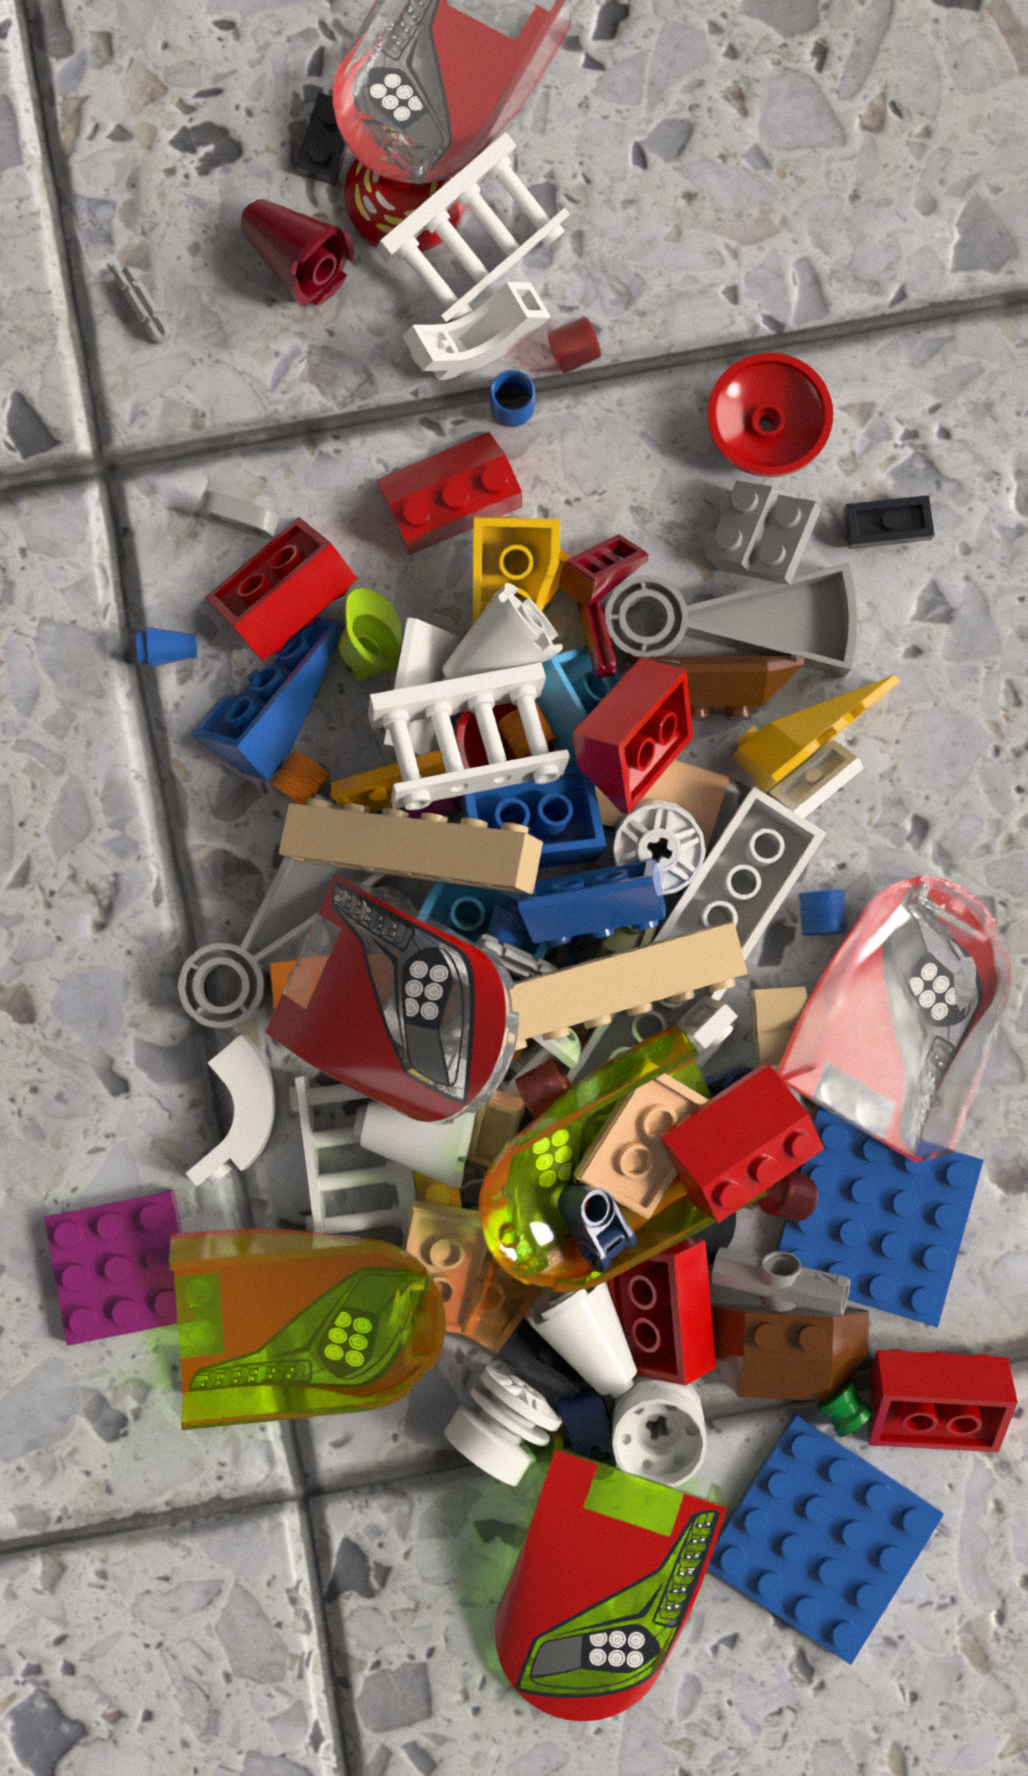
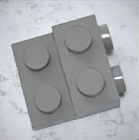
M736 480L732 491H726L721 497L719 510L722 516L717 528L710 529L705 536L704 550L706 558L720 571L791 585L821 511L820 506L816 501L779 495L772 486Z

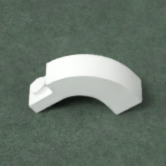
M506 282L488 301L465 317L440 325H412L402 336L410 349L412 359L420 366L422 371H433L437 380H446L470 373L505 355L529 338L551 317L530 282Z
M248 1035L238 1036L208 1062L231 1093L234 1103V1118L230 1131L224 1140L185 1173L196 1187L204 1184L207 1180L212 1186L215 1185L232 1170L228 1164L231 1160L240 1171L247 1169L263 1152L273 1133L278 1111V1094L275 1078L265 1056Z

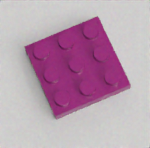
M175 1190L44 1217L67 1346L193 1321L198 1318L190 1274L175 1275L172 1234L182 1233Z

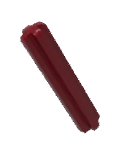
M601 599L589 607H585L576 601L593 674L598 679L604 677L611 678L617 672L616 660Z

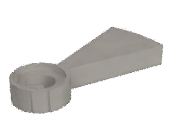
M849 563L793 577L791 585L774 582L688 606L680 591L670 582L655 576L640 575L618 585L609 597L604 610L613 652L632 663L634 656H671L679 647L685 635L762 656H804V667L843 677L852 670L857 636V607ZM642 602L655 605L664 615V629L655 636H638L627 625L625 616L630 607Z
M318 794L314 797V799L330 802ZM332 803V804H333V806H332L333 809H341V810H343V809H342L341 807H339L338 805ZM284 857L241 946L229 943H213L197 950L184 963L178 980V993L184 1010L200 1024L217 1029H234L250 1022L260 1012L267 999L268 981L261 963L326 920L318 915V911L334 875L336 874L365 892L377 886L391 875L301 863ZM335 886L334 900L339 902L341 896L337 894L340 893L341 889ZM344 890L343 902L341 901L342 906L335 902L338 906L346 907L349 902L346 901V898L348 900L347 891ZM353 895L352 901L356 900L355 895ZM220 966H230L241 977V993L232 1004L217 1007L206 998L203 989L204 981L213 969Z

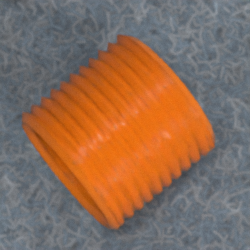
M535 702L545 740L549 747L556 741L557 736L554 735L555 732H552L551 725L545 719V715H543L539 705H537L538 703ZM517 708L498 722L497 727L502 732V735H504L506 742H508L507 745H510L509 748L512 749L511 752H514L513 755H516L515 758L520 759L532 755Z
M292 750L293 752L286 759L287 762H284V765H282L280 771H277L278 774H275L270 783L295 803L306 805L307 799H314L315 795L319 794L318 791H321L327 779L330 778V774L306 755L297 750Z

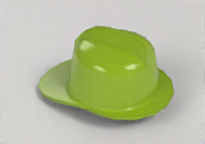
M366 588L353 590L346 598V626L339 639L338 650L342 659L352 668L354 679L360 682L368 676L381 675L386 670H398L403 639L399 616L393 605L384 596Z

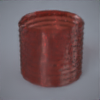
M584 315L577 318V320L574 319L570 323L563 324V326L560 325L556 329L553 328V331L550 330L547 333L554 358L564 374L566 372L569 373L570 370H576L580 366L583 367V365L590 363V361L593 362L601 357L597 336L590 321Z
M549 1058L546 1062L539 1064V1067L536 1066L529 1070V1072H525L522 1076L515 1078L516 1088L534 1118L539 1116L572 1088L564 1071L553 1058ZM567 1092V1098L561 1101L543 1117L549 1115V1113H552V1111H556V1109H559V1107L566 1105L567 1099H570V1097L572 1098L571 1092Z
M792 1171L759 1194L756 1199L760 1209L766 1214L799 1222L806 1220L815 1210L818 1201V1189L814 1180L809 1176ZM788 1186H789V1187H790V1192H789L788 1199H787V1201H786V1203H785V1201H784L785 1193H786V1190H787V1188H788Z

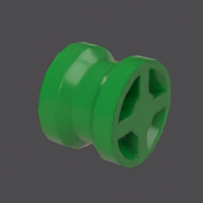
M850 1380L844 1381L827 1401H819L816 1406L823 1416L831 1418L833 1421L832 1428L839 1437H844L857 1430L870 1418L873 1412L866 1401H860L856 1396L857 1389Z

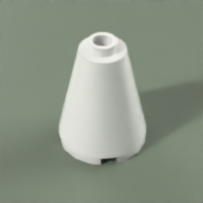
M506 583L502 588L498 589L443 665L442 670L445 676L442 678V681L540 662L543 663L555 657L563 649L562 644L553 645L552 640L558 635L530 598L521 602L514 596L519 589L512 584Z
M472 1100L456 1114L434 1122L416 1121L379 1102H369L367 1111L358 1110L353 1136L361 1137L360 1146L449 1187L460 1189L478 1102Z
M602 1273L583 1281L560 1284L542 1297L545 1306L538 1313L533 1306L527 1311L525 1317L530 1325L600 1395L610 1393L612 1398L624 1394L634 1385L632 1378L637 1373V1369Z

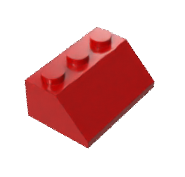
M489 431L376 479V483L409 556L473 529L475 516H503L522 508V490L506 454Z
M298 517L205 598L247 646L264 661L268 656L279 652L285 646L286 641L297 631L313 623L318 613L332 601L343 597L358 578L332 543Z
M641 657L622 676L615 687L599 701L598 705L584 721L576 726L573 732L572 742L576 751L578 768L622 813L629 814L693 739L686 669Z
M763 1063L708 1100L707 1103L701 1105L658 1134L691 1203L717 1223L727 1218L824 1150L809 1113L767 1063Z
M674 1235L637 1238L636 1245L631 1250L624 1249L606 1270L608 1290L637 1369L635 1375L686 1386L716 1368L705 1240Z
M901 1349L877 1350L870 1373L869 1406L873 1412L868 1419V1445L999 1453L1018 1403L1009 1358L990 1356L988 1354H947L942 1351L927 1353L909 1352Z

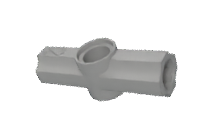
M720 1247L715 1256L712 1270L713 1284L760 1296L762 1304L774 1311H789L798 1305L843 1316L850 1291V1279L848 1277L802 1267L800 1260L788 1252H771L765 1255V1257H760Z

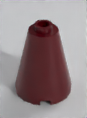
M258 199L248 204L242 212L241 231L292 298L300 305L306 306V303L309 302L315 306L321 305L331 298L342 286L347 277V274L342 271L346 260L348 259L353 262L354 242L344 230L266 199Z

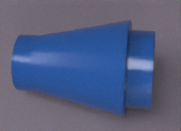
M146 626V630L136 631L138 665L149 664V668L189 658H197L196 633H183Z

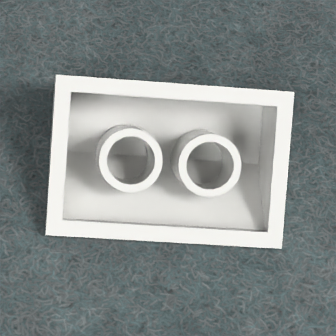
M407 617L394 690L442 681V678L445 676L442 667L461 642L460 636L421 620ZM427 719L409 722L407 729L415 757L440 750L433 722ZM386 729L384 746L389 757L397 759L390 731Z

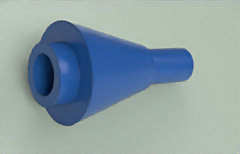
M509 900L506 901L504 907L495 903L487 934L498 939V944L505 942L513 946L528 931L519 908Z

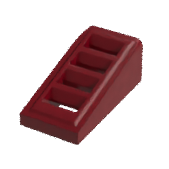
M617 534L564 561L559 588L583 606L589 607L602 599L648 561L649 554L620 534ZM615 553L616 555H618L619 557H621L622 560L619 559L618 557H616V556L613 555V554Z

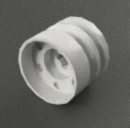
M657 799L641 802L629 814L623 816L616 827L613 852L616 866L653 859L652 850L647 847L648 843H657L660 837L665 838L666 846L671 851L668 855L661 854L656 859L662 892L663 895L676 893L693 882L702 869L706 848L703 832L691 814L676 803Z
M486 1366L480 1375V1379L487 1388L481 1385H474L470 1391L471 1396L482 1410L479 1411L470 1406L460 1405L446 1426L444 1434L459 1452L485 1472L512 1486H520L536 1462V1457L524 1443L525 1440L539 1446H546L550 1438L543 1428L556 1431L562 1423V1418L546 1402V1399L529 1384L518 1377L508 1375L494 1367Z
M635 1375L632 1378L634 1385L624 1394L615 1397L612 1410V1446L616 1462L628 1478L643 1487L659 1490L678 1487L695 1476L705 1459L707 1438L700 1397L690 1383L684 1386ZM659 1416L665 1417V1418H659V1420L657 1421V1423L651 1422V1421H656Z

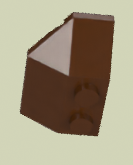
M634 656L631 666H634L642 657L686 669L692 721L708 720L709 714H726V720L744 721L751 719V714H757L798 673L804 665V656Z
M711 1303L716 1359L715 1371L738 1397L827 1401L868 1356V1311L845 1310L843 1316L803 1307H795L789 1311L781 1312L771 1310L762 1305Z

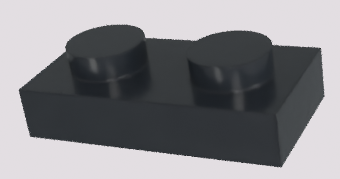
M318 92L296 164V171L298 176L336 186L348 147L337 125L335 96Z
M929 495L846 504L843 509L848 549L929 541L935 536Z
M519 1316L516 1317L496 1357L573 1401L581 1389L584 1378L528 1321Z

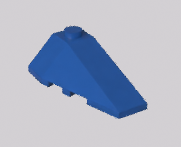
M317 617L309 626L300 629L276 653L278 659L273 664L261 671L254 669L246 676L250 684L232 699L227 694L223 696L190 735L241 773L267 781L271 775L281 768L283 760L293 749L344 629L342 623L336 620Z

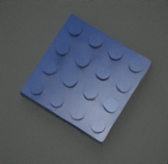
M815 1109L812 1122L824 1150L799 1166L775 1252H788L795 1255L800 1260L802 1267L848 1277L850 1279V1291L847 1300L938 1328L984 1160L923 1142L915 1163L881 1142L885 1130ZM904 1136L903 1141L911 1151L913 1142L909 1137Z
M794 1412L721 1527L707 1569L851 1665L941 1521L944 1513L941 1509Z

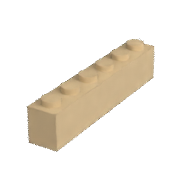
M307 799L306 805L289 803L279 854L301 863L533 895L543 842L529 835V828L526 826L502 823L501 829L487 828V822L473 818H461L460 824L447 823V817L433 813H422L421 819L408 818L409 813L392 808H383L382 815L370 813V808L352 803H345L343 810L333 809L332 803L318 799Z
M735 923L715 924L503 985L506 1000V1027L500 1052L508 1053L527 1047L525 1039L541 1034L543 1041L569 1035L568 1026L584 1022L586 1028L612 1022L610 1014L626 1010L627 1016L642 1014L653 1010L652 1002L664 998L668 999L669 1004L686 1001L695 997L693 990L705 986L709 987L710 992L735 986L734 978L748 974Z

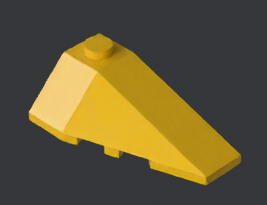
M504 516L474 517L472 625L498 589L502 588L506 583L512 584L519 589L514 594L516 598L521 602L530 598L542 612L559 565L560 519Z
M895 675L770 722L761 730L754 725L735 741L740 748L736 750L732 757L756 786L766 794L887 694L900 680Z

